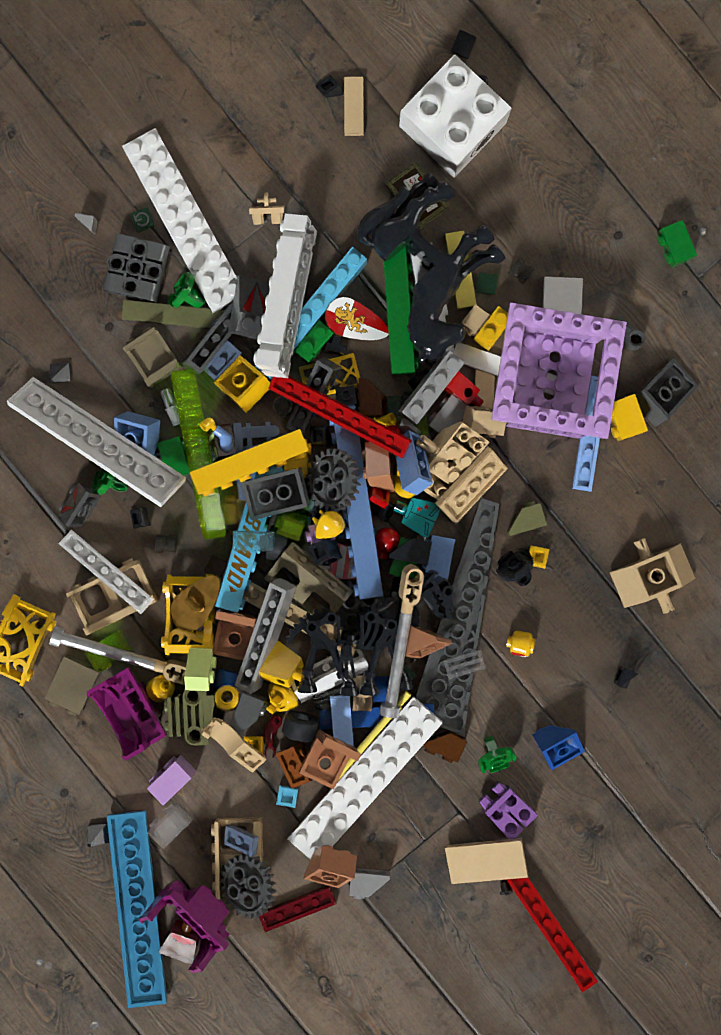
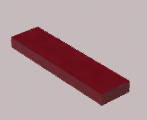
M327 885L268 909V912L262 914L259 918L264 931L267 932L336 905L337 902L331 887Z

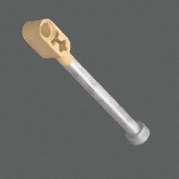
M413 564L406 565L401 575L399 596L402 599V606L386 701L381 703L379 713L387 718L399 717L400 706L397 704L413 606L420 600L424 580L422 571ZM417 571L416 577L409 579V574Z
M54 627L49 645L59 647V644H63L163 673L167 680L185 685L184 675L187 664L185 662L175 659H169L166 662L65 633V628ZM172 667H175V670H173V672L170 673L169 670H171Z

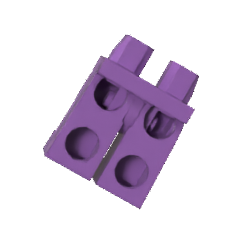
M498 781L492 787V790L498 796L492 800L485 794L479 799V802L484 808L485 814L507 838L515 839L524 830L522 825L526 828L538 815L509 786L506 787Z

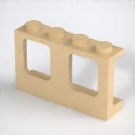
M131 558L122 562L123 566L118 569L121 572L130 568L135 569L143 590L154 599L151 604L159 601L140 561H133ZM97 576L89 578L87 580L88 583L83 586L79 583L71 587V592L66 594L67 597H71L85 626L83 630L86 635L137 612ZM100 585L109 603V608L91 616L80 594L92 586Z
M262 817L216 818L214 824L211 825V835L215 836V843H212L211 848L212 855H215V862L212 863V874H215V882L212 883V893L216 894V899L220 900L225 893V890L220 889L223 886L222 882H220V879H222V865L228 864V860L234 856L244 854L233 848L221 847V827L230 824L245 826L247 832L259 836L257 854L254 857L260 856L259 862H262Z

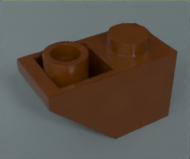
M359 378V383L357 384V392L359 394L358 412L369 418L388 415V397L369 379Z
M448 730L430 737L423 744V747L427 753L432 755L438 753L442 755L443 760L450 763L453 761L458 763L468 741L466 738Z

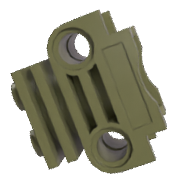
M211 683L209 691H196L198 697L192 695V690H185L178 695L173 693V695L168 696L167 701H164V711L168 712L165 730L169 732V737H173L176 733L177 737H181L184 733L185 740L190 745H209V739L213 738L209 737L207 739L201 733L198 736L194 733V730L200 731L202 728L204 729L213 718L220 719L214 698L216 691H211Z

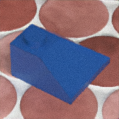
M548 725L532 734L551 770L585 752L574 729Z

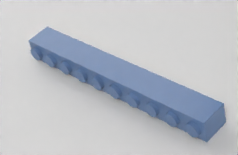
M355 405L348 406L355 410ZM329 421V425H333L334 433H331L332 444H336V448L341 449V451H347V455H352L351 460L357 461L354 467L360 468L356 472L357 475H361V478L357 479L361 486L356 487L359 494L354 493L356 500H350L351 506H345L346 510H342L343 519L348 522V527H345L346 539H350L351 546H348L349 558H353L354 565L350 566L351 575L356 577L357 584L353 585L354 595L359 597V601L383 597L367 484L366 479L363 477L364 464L360 437Z

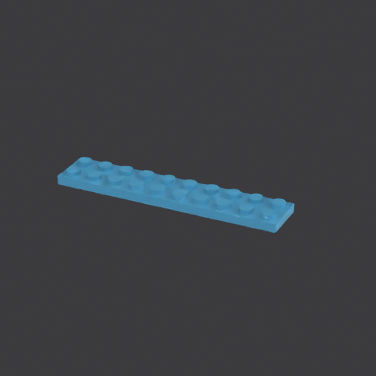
M146 810L108 814L107 824L128 1008L166 1004L168 1000L163 956L159 953L161 938L158 914L151 922L146 920L141 923L138 920L156 899Z

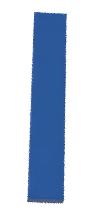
M434 703L423 704L435 714ZM372 706V711H353V708H351L352 728L375 727L383 718L379 714L381 706ZM331 709L319 710L320 730L333 729Z

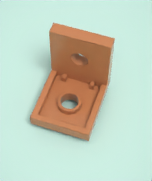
M222 608L216 612L215 619H219L213 645V654L244 660L258 616L242 612L236 613ZM236 633L240 636L238 644L230 642L229 637L231 634Z
M319 730L298 772L334 790L349 758L358 761L361 753L354 746ZM328 758L330 760L327 768L320 767L321 759Z

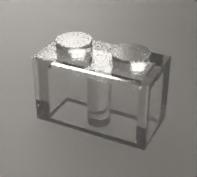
M178 802L174 806L172 804L167 806L163 811L165 815L160 819L156 817L149 824L151 828L147 833L162 849L172 842L193 820V817Z

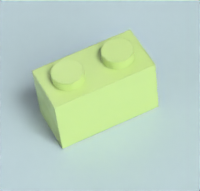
M189 648L184 675L185 690L209 691L210 683H214V671L212 669H216L217 657H213V649Z

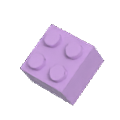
M182 755L178 758L173 756L163 767L164 771L162 772L160 769L149 780L151 784L147 789L162 805L168 802L196 773V770Z

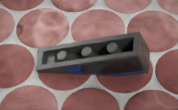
M233 302L229 304L182 360L181 364L194 375L203 372L232 333H228Z
M327 358L317 360L306 385L327 395L341 370V366ZM296 404L286 427L292 431L300 429L302 435H304L316 413Z

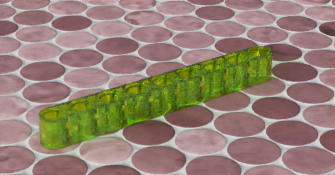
M193 369L175 370L171 373V379L189 471L192 472L213 462L207 432L199 425L204 420L195 372ZM192 481L204 539L224 537L226 535V527L218 488L214 489L215 493L204 497L203 494L198 495Z

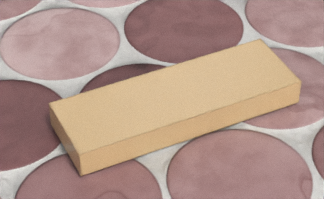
M344 77L345 136H364L363 77Z
M475 369V386L480 389L477 395L484 400L480 407L493 408L495 375Z

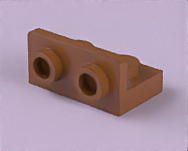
M301 741L276 753L291 788L313 780L298 772L308 753L307 747Z

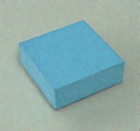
M279 785L276 805L295 808L298 787L291 788V786Z

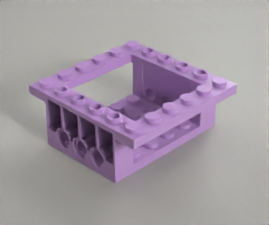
M510 303L491 420L506 422V427L580 439L591 436L608 439L627 322ZM603 339L604 346L593 415H585L595 346ZM551 352L559 354L558 362L550 360ZM548 371L556 373L557 379L555 381L547 379ZM546 389H551L554 392L551 400L544 398L543 394Z

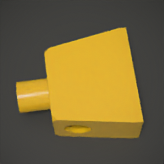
M277 641L259 669V674L263 680L291 687L294 680L302 682V678H304V675H302L303 661L300 656Z

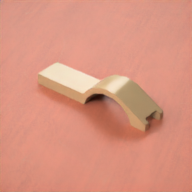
M213 718L204 729L202 728L199 731L205 738L212 737L229 756L252 773L266 761L262 753L242 739L222 719Z

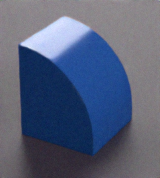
M217 667L213 687L218 689L223 685H231L236 688L235 683L239 672Z
M376 676L373 678L375 685L379 689V694L373 695V702L386 701L390 676Z

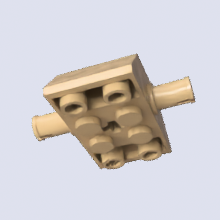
M462 421L442 429L433 441L425 435H421L420 438L423 442L418 439L416 445L426 451L433 484L423 491L438 500L476 460L489 441Z
M645 538L633 542L639 553V560L609 572L623 607H630L657 598L663 614L668 613L669 610H675L669 598V592L681 588L695 579L681 543L653 554L650 552ZM653 572L657 573L655 579H652L651 577Z

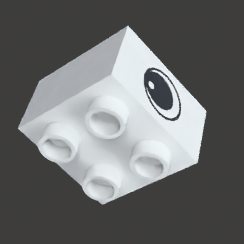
M454 54L401 110L399 127L455 178L507 123L512 108Z

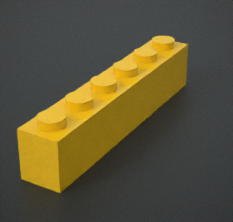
M298 429L194 470L189 474L198 495L203 494L206 497L215 493L214 489L221 487L223 490L233 486L232 482L238 479L241 483L251 479L250 475L258 472V475L269 472V467L276 465L277 468L288 464L286 460L294 458L295 461L306 457L304 453L309 450L301 430Z

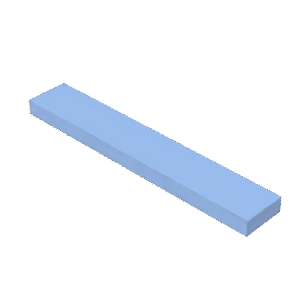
M597 376L590 377L585 415H593L598 384ZM586 436L579 439L572 489L592 491L600 438Z

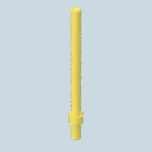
M406 690L397 700L400 711L411 696ZM383 716L357 747L361 755L392 718ZM349 758L339 780L351 768V766L356 762V760Z

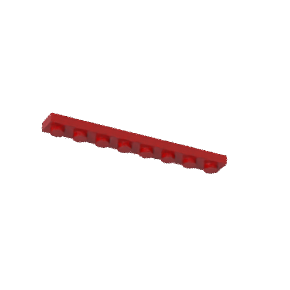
M290 376L288 378L273 377L268 389L400 458L405 457L412 439Z
M529 877L506 879L582 993L596 984L598 980Z

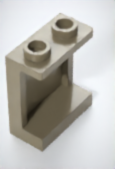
M148 327L141 332L142 335L138 338L128 340L123 350L128 354L144 378L147 386L153 388L183 367L155 327Z
M66 655L63 657L44 699L48 700V703L54 707L61 706L65 708L66 712L71 715H80L83 713L84 706L89 698L87 697V691L94 687L103 671L73 656Z

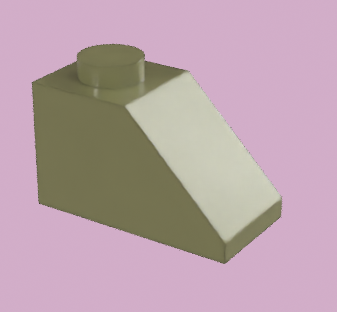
M535 501L525 503L524 508L519 509L507 531V535L512 536L546 526L547 523L541 503L535 504Z

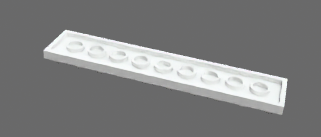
M156 128L122 147L188 269L195 275V282L212 313L234 301L237 277Z
M34 377L7 400L8 406L160 507L186 481L185 476Z
M413 696L399 712V717L391 720L363 752L359 760L337 782L334 790H329L290 834L287 840L310 860L314 851L321 846L329 845L333 847L440 727L443 721Z

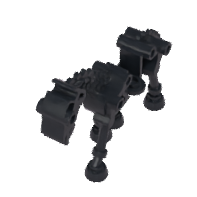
M430 570L423 574L424 580L421 597L436 617L440 619L444 617L449 620L451 618L449 611L454 612L452 601L454 589L446 578L438 576L434 579L435 575L438 574L437 571ZM398 584L397 592H391L392 597L390 599L387 597L384 599L385 603L378 602L377 607L372 604L370 609L362 607L357 612V635L352 634L353 631L348 630L341 631L340 634V615L327 607H322L320 612L314 609V614L312 615L307 612L306 615L299 618V624H293L295 628L294 630H289L291 634L286 636L287 643L290 644L301 630H304L310 636L311 643L305 669H302L304 678H302V682L299 684V693L317 692L316 683L313 682L314 679L311 676H314L313 666L318 649L330 651L337 670L336 675L338 676L340 655L337 646L341 644L342 646H352L354 649L373 650L368 668L364 671L365 680L363 685H361L360 694L366 696L379 694L378 686L375 685L373 678L376 677L375 669L381 650L388 647L390 656L393 659L395 637L398 629L395 618L402 606V599L399 596L400 584ZM439 604L441 605V612L438 611ZM334 624L333 639L321 631V625ZM342 664L341 679L344 681V685L341 687L340 695L358 696L359 688L349 674V679H345V668ZM403 665L399 690L413 689L412 680H410V676L404 670L405 665Z

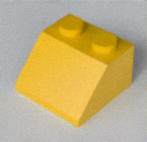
M240 355L217 378L214 384L239 408L247 413L269 390L270 382L259 370Z
M635 394L614 402L611 418L613 426L611 427V432L614 438L621 441L648 431Z

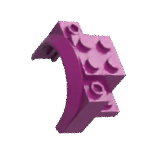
M129 667L87 691V697H91L97 703L112 727L121 746V757L127 761L146 750L151 744L168 735L158 719L162 714L155 702L148 697L143 681L138 684Z
M175 880L165 886L138 920L141 923L146 920L151 922L165 905L168 904L170 906L174 904L177 908L176 913L201 938L198 954L188 970L192 973L202 972L215 953L224 951L229 945L226 939L230 934L226 931L225 925L222 924L229 911L221 900L216 899L212 895V891L208 887L200 885L186 890L183 883Z

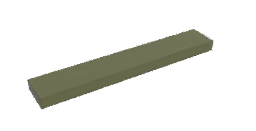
M123 300L122 320L209 329L224 310L212 313L211 309L188 306L173 308L169 304Z

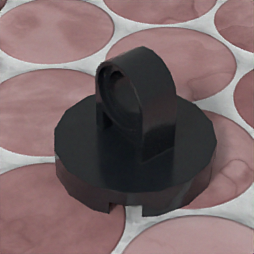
M520 548L515 553L509 551L497 562L498 569H496V572L503 581H514L520 586H526L532 579L530 570L534 564L533 557L526 549Z

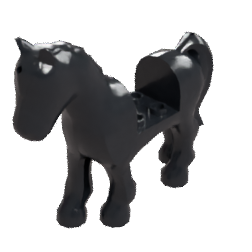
M430 172L425 174L422 180L413 184L410 191L405 186H402L393 199L366 213L357 228L358 241L373 247L385 262L408 245V251L414 257L417 255L421 260L420 263L423 268L428 271L411 289L414 295L407 326L409 339L419 352V363L421 364L426 358L437 359L448 347L461 342L465 337V328L461 324L446 323L439 320L444 305L454 296L461 282L479 266L485 263L499 264L506 259L503 252L495 244H492L487 250L473 251L471 256L464 261L471 248L479 244H490L495 240L493 234L484 225L478 227L475 232L463 234L458 247L452 254L439 250L424 238L419 228V220L423 212L431 205L440 201L448 202L455 196L453 190L446 182L442 181L439 183Z

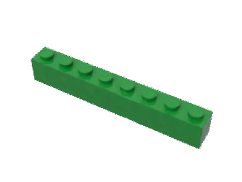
M408 245L386 262L383 260L392 376L415 374V369H418V358H414L413 351L416 348L409 339L407 328L410 309L413 300L410 301L409 293H412L411 289L413 287L412 281L408 282V274H411V262L407 263V255H410L407 249Z

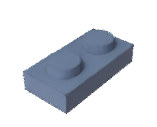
M227 340L204 371L216 381L242 353Z
M230 824L225 828L224 845L252 857L257 854L259 836Z

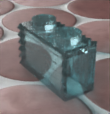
M233 531L234 551H274L275 532Z

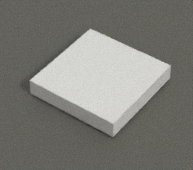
M544 277L543 308L581 314L583 278Z

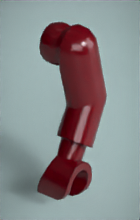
M278 715L272 716L264 729L265 757L268 749L273 750L272 758L276 755V751L273 748L274 734L282 725V718Z

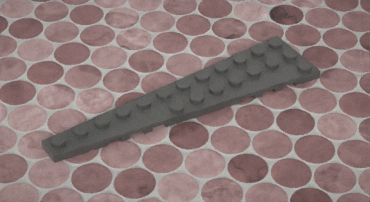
M480 498L451 586L454 589V595L452 596L454 612L449 611L451 614L449 620L444 617L440 619L436 634L450 639L453 644L429 654L415 698L422 704L434 703L435 715L443 721L440 725L441 728L464 735L499 510L498 503Z

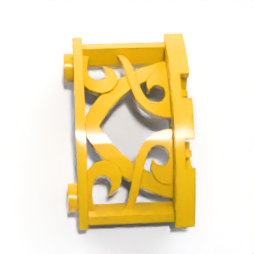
M167 575L166 582H163L162 590L163 593H166L165 636L161 638V647L165 648V655H170V653H189V648L213 649L215 607L203 624V631L200 632L197 629L196 634L194 630H183L177 625L178 629L173 630L174 621L171 616V604L173 599L178 596L174 593L173 585H186L189 587L204 577ZM174 635H178L179 640L177 642H179L185 636L187 637L185 644H172V639ZM193 640L203 645H191L190 642Z
M13 594L1 614L3 619L0 621V646H5L6 656H4L5 651H0V662H6V665L0 663V674L18 681L20 686H24L27 681H31L35 672L33 667L38 653L49 631L52 632L57 621H54L56 613H50L20 600L21 597ZM19 608L31 614L26 617ZM36 615L46 621L42 628H37L36 625L40 620L34 621L31 624L29 620ZM11 622H14V623H15V626L18 625L19 622L21 623V624H20L16 629H14V630L10 628V623H11ZM24 628L28 640V648L12 655L11 646L3 637L5 634H15ZM34 634H39L37 640H35ZM19 664L23 666V672L18 671Z

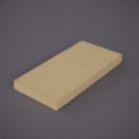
M487 447L435 504L452 522L457 524L508 468L490 447Z
M522 838L445 846L451 884L528 877Z

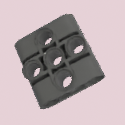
M116 234L111 256L107 260L108 269L103 291L149 303H157L161 282L165 277L164 270L170 247L161 243ZM139 247H145V251L142 254L136 253ZM116 261H122V265L119 268H114ZM135 265H140V271L133 273L132 268ZM158 269V276L151 277V271ZM135 283V290L128 291V286Z

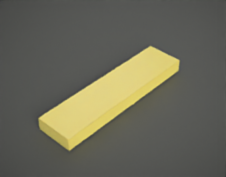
M464 231L445 234L448 254H452L456 250L462 235L465 234ZM467 253V255H466L464 261L469 258L468 253ZM471 273L461 282L459 289L455 293L457 310L472 308L476 304Z

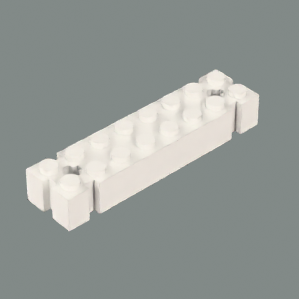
M285 214L284 221L282 220L280 224V231L283 235L277 240V256L273 259V276L269 279L270 291L269 295L265 298L266 310L261 318L262 330L257 338L260 348L254 353L255 365L262 369L266 376L288 378L290 358L293 355L313 255L312 247L315 245L317 230L314 225H311L308 216Z

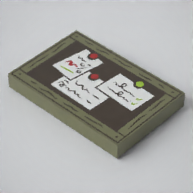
M415 161L387 181L385 185L395 197L400 187L405 186L410 191L413 184L422 180L426 173L418 162ZM440 201L428 207L420 217L419 228L422 229L450 208L448 203Z

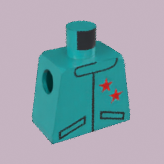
M411 498L409 504L398 500L393 511L404 515L401 520L402 524L420 536L429 537L440 508L435 503Z

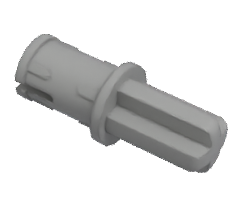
M169 388L161 390L160 394L166 407L164 410L169 415L172 427L184 423L178 409L179 404L176 405L171 390Z

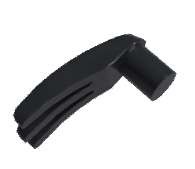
M344 645L341 648L337 678L341 679L344 661L345 679L348 680V661H350L353 678H356L352 648L349 645Z

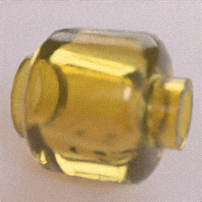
M226 495L224 499L218 502V518L224 524H237L243 514L242 501L236 499L234 495Z

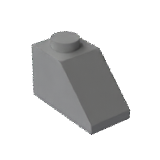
M356 868L355 878L350 881L349 896H353L354 899L369 898L390 880V871Z

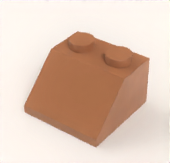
M365 442V450H362L363 461H366V467H363L364 479L368 480L369 486L394 492L392 453L371 442Z
M411 625L405 657L420 659L453 643L450 639L430 630Z
M323 845L314 851L303 879L339 888L355 878L357 856L347 850L338 851L333 849L332 846Z

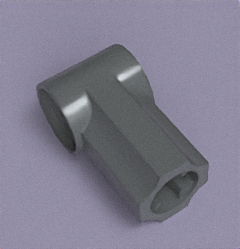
M619 315L615 320L627 322L624 336L626 347L632 351L638 350L645 342L644 333L636 330L625 318ZM631 337H637L639 339V344H633L631 342Z

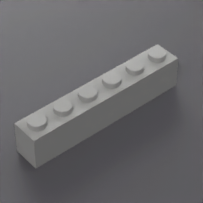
M281 578L270 582L235 683L236 687L249 694L262 687L264 680L260 677L259 669L278 641L297 587Z

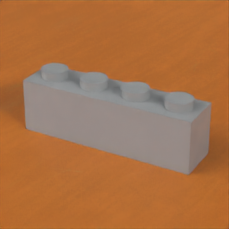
M450 350L445 351L398 410V413L410 423L418 424L465 362Z

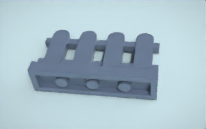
M265 422V426L252 427L251 423H245L246 427H241V423L232 424L236 454L255 447L252 446V438H266V442L271 441V437H276L279 434V428L276 425H270V422ZM242 439H247V446H243ZM255 473L250 475V480H253ZM238 479L236 480L238 501L246 500L242 484Z

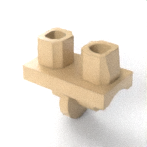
M265 192L264 198H257V204H264V206L249 208V214H252L254 225L264 224V214H271V223L281 224L285 206H269V204H276V198H269L268 192Z
M356 675V678H353L359 688V695L353 696V711H372V696L360 694V688L363 685L365 676Z

